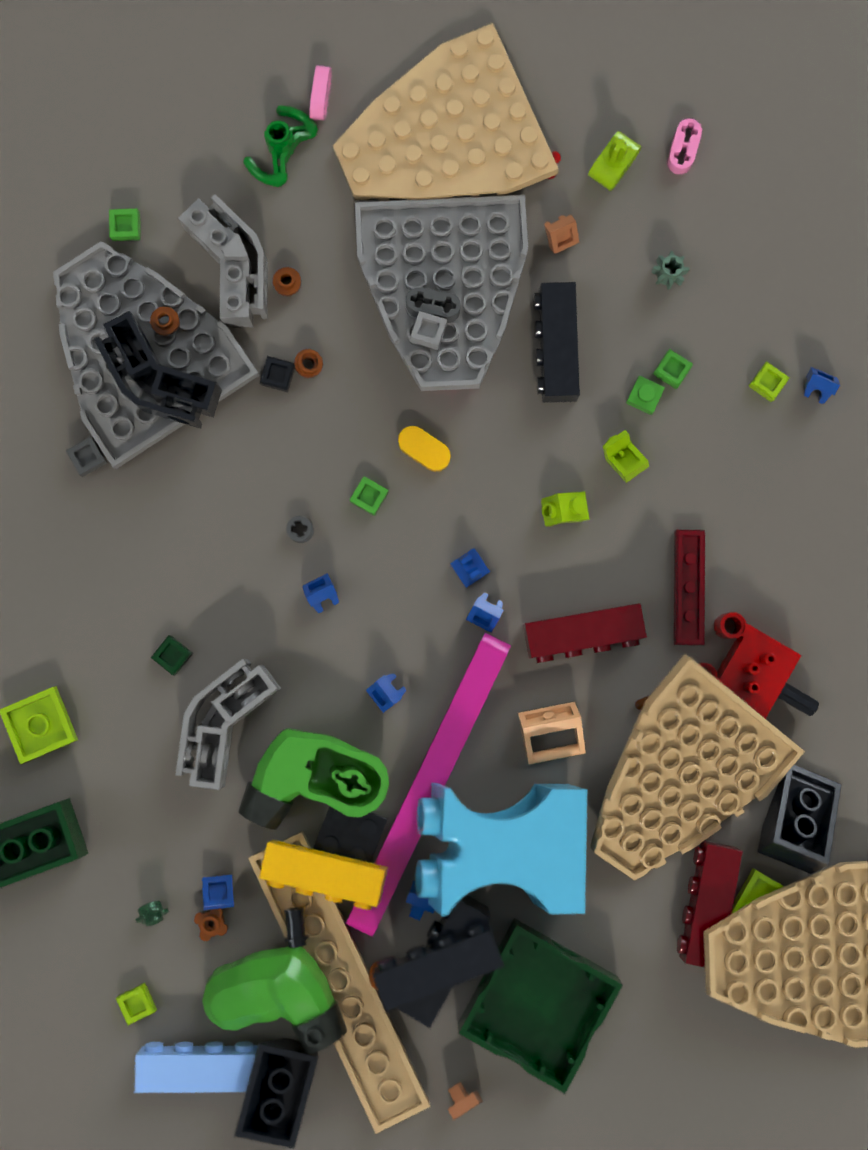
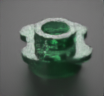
M153 901L137 910L139 917L135 920L136 923L141 922L147 927L161 922L163 920L162 916L166 915L169 910L168 908L163 909L160 901Z

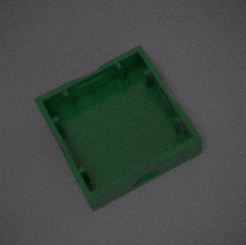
M514 918L498 947L504 967L483 975L458 1022V1034L495 1055L514 1061L530 1075L566 1094L586 1056L592 1036L603 1024L623 984L615 974Z

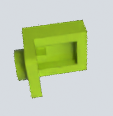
M626 430L610 437L603 445L606 461L626 483L650 467L646 457L631 443L630 435Z
M585 492L557 493L541 499L542 515L546 527L590 520Z

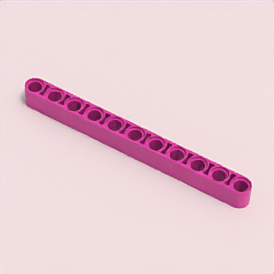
M484 633L374 864L388 867L381 902L377 907L372 906L371 910L353 906L346 921L347 925L373 937L421 837L417 826L419 799L431 798L432 783H439L445 786L511 647L510 644Z

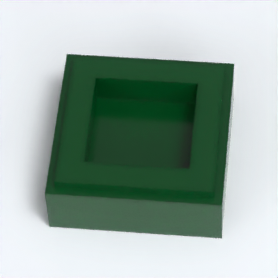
M168 635L151 656V659L175 676L193 652L173 636Z

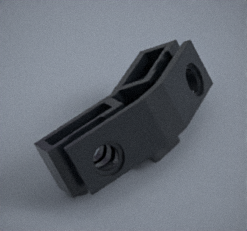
M130 311L103 324L109 337L104 340L97 337L94 341L120 391L131 402L146 413L199 429L202 427V422L199 420L201 414L214 418L222 393V389L217 382L162 366L139 322ZM116 347L119 348L125 360L123 364L119 363L117 359L118 356L114 350ZM129 375L145 393L161 405L141 400L134 395L125 376ZM176 403L186 407L192 408L191 412H189L187 410L174 407L172 405Z

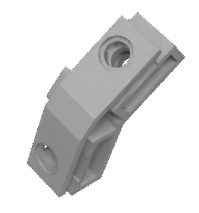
M216 194L211 197L213 204L209 208L198 198L178 219L184 230L220 264V319L227 327H254V314H260L262 319H268V261L257 234ZM219 216L229 227L225 228L216 218ZM240 235L257 251L258 274H254L251 261ZM251 287L256 288L254 304H251Z
M242 659L196 694L184 712L175 774L182 776L191 773L189 786L216 790L225 787L233 726L281 689L264 665H258L251 670L249 667L251 662L248 659ZM246 673L248 678L231 691H228L227 687L234 682L233 680L237 677L240 678ZM219 690L221 695L211 702L212 706L202 721V725L197 726L195 736V722L199 710L205 700ZM197 742L198 747L195 767H193L194 757L191 756L192 750H195V745Z

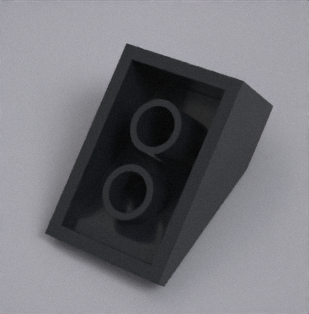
M793 765L778 783L762 825L757 852L809 874H813L828 866L842 784Z

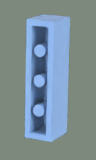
M218 1041L208 1042L205 1046H193L192 1042H179L175 1046H163L162 1042L146 1043L135 1055V1093L246 1092L258 1045H253L249 1041L237 1042L235 1046H223V1043Z

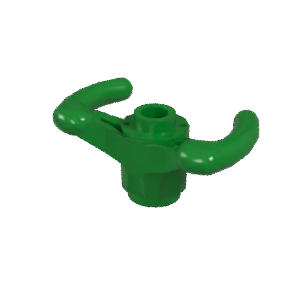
M278 106L276 109L277 115L298 120L303 124L302 126L289 127L284 121H273L269 123L266 131H264V138L269 153L272 155L274 173L268 174L261 170L252 157L247 156L243 160L249 173L266 185L281 187L287 182L286 164L301 141L313 139L318 132L317 123L310 119L308 114L291 106Z

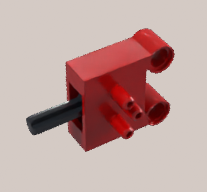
M730 612L718 616L714 622L715 633L720 638H736L718 671L711 664H697L765 719L777 698L808 716L814 715L818 709L819 702L786 683L802 655L746 623L745 618L739 613ZM727 618L735 622L736 628L732 634L728 633L724 628Z

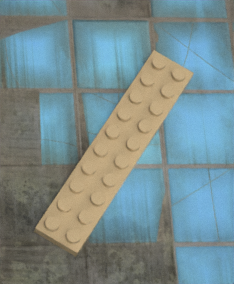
M303 831L282 840L283 842L311 848ZM266 849L250 856L248 859L285 938L287 937V927L284 910L297 907L304 908L305 934L309 935V939H306V945L302 947L317 962L328 980L334 1000L338 1002L347 1033L336 1041L334 1045L375 1133L377 1134L429 1108L430 1101L388 1011L385 1012L378 991L370 983L369 971L338 904L324 899L325 894L314 892L312 896L295 892L296 887L285 885L281 889L266 885L267 880L259 879Z

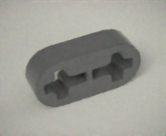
M416 287L411 289L406 296L407 311L416 318L419 311L447 319V323H451L460 315L461 302L455 294ZM418 298H423L421 306L415 307V302ZM446 303H451L452 309L449 310V313L444 312L443 307L446 306Z

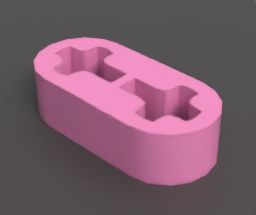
M317 65L315 68L310 100V119L322 121L326 119L331 87V67Z
M684 119L679 123L675 131L667 158V166L675 174L681 175L688 172L695 160L702 135V127L694 119ZM686 129H690L692 135L688 143L684 142ZM681 151H685L683 165L678 164L677 159Z

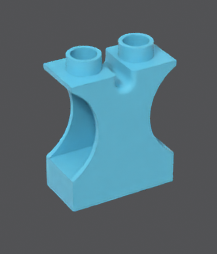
M432 783L431 798L419 799L417 807L419 834L433 835L440 841H448L449 843L448 848L444 852L430 853L429 860H418L415 872L417 896L419 898H428V904L441 916H448L455 904L469 892L479 887L496 883L511 884L522 888L533 904L549 914H585L587 789L570 784H534L526 796L515 805L493 813L470 811L457 799L451 788L439 783Z

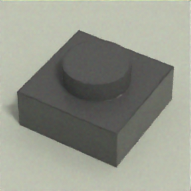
M92 436L66 450L77 472L82 477L108 463Z

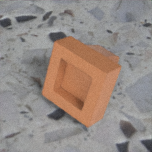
M561 215L558 217V221L552 224L549 222L544 224L549 248L554 254L579 243L577 224L572 215L567 217Z
M461 1082L448 1089L455 1103L448 1108L453 1120L483 1102L477 1090L468 1094Z

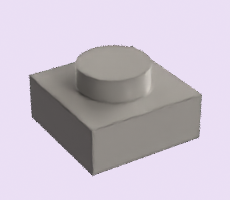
M419 311L410 336V342L439 350L447 326V319Z

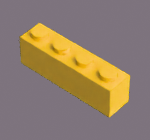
M273 839L267 842L259 879L267 880L266 885L282 889L285 885L296 887L295 892L312 896L316 892L325 894L324 899L331 902L342 903L343 899L353 901L354 906L357 908L371 910L372 906L377 907L381 902L388 867Z

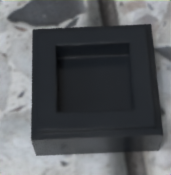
M267 356L260 385L288 392L295 371L294 363Z

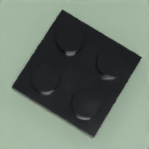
M329 806L313 849L371 863L388 818L374 812H370L363 817H348Z

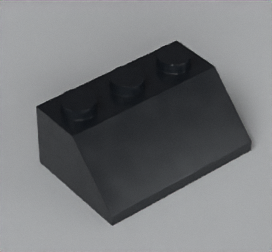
M288 1038L259 1042L234 1137L295 1148L319 1058L318 1052L309 1054L300 1041Z

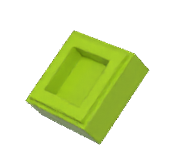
M766 361L748 387L772 402L790 377Z
M142 983L116 997L127 1025L147 1017L157 1010L146 983Z

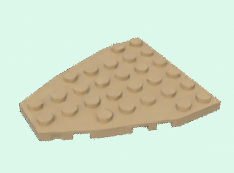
M493 23L439 45L379 95L333 145L334 152L355 200H369L371 198L378 199L379 201H390V198L407 200L444 199L466 195L479 197V194L497 193V196H504L557 175L559 170Z
M684 654L644 703L608 784L590 848L595 854L635 881L646 875L649 870L666 864V857L677 851L684 854L722 829L720 823L732 814L736 817L743 814L744 810L742 807L755 798L759 802L766 798L805 751L693 659Z
M868 861L840 862L755 899L704 931L706 994L776 1026L801 1033L806 1032L855 1048L868 1047Z

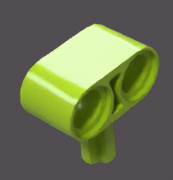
M617 131L592 165L588 176L609 191H612L633 163L642 146L622 132Z

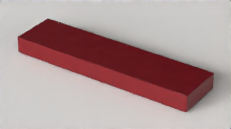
M675 530L674 645L705 646V530Z

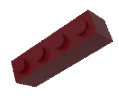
M641 603L523 624L529 659L536 658L537 663L554 660L553 654L565 653V658L583 655L582 649L592 647L594 653L611 650L610 644L622 642L623 648L640 645L639 639L647 638Z
M703 841L700 843V847L695 848L693 863L696 865L695 875L690 877L688 883V893L691 894L689 906L686 905L684 907L682 922L685 924L684 934L679 936L677 942V953H680L679 957L685 964L705 968L704 931L732 913L743 851L736 847Z

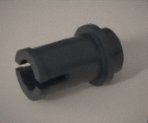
M303 907L284 910L287 927L285 942H288L289 948L305 946L306 939H309V935L305 934Z

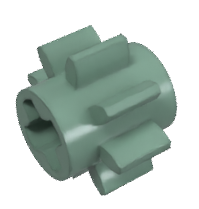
M673 251L666 258L659 255L656 260L658 265L654 266L651 273L657 274L658 280L656 285L662 283L666 285L667 290H670L675 282L681 286L684 282V278L681 275H686L689 271L688 267H684L683 260L685 257H678L674 255Z

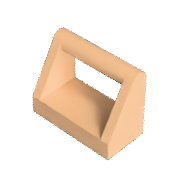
M575 702L518 713L528 765L586 753L581 716ZM574 728L576 744L537 752L532 751L530 737Z

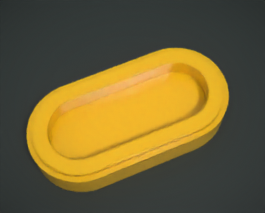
M408 426L400 432L398 444L401 451L430 471L439 472L449 465L451 455L445 444L417 426Z

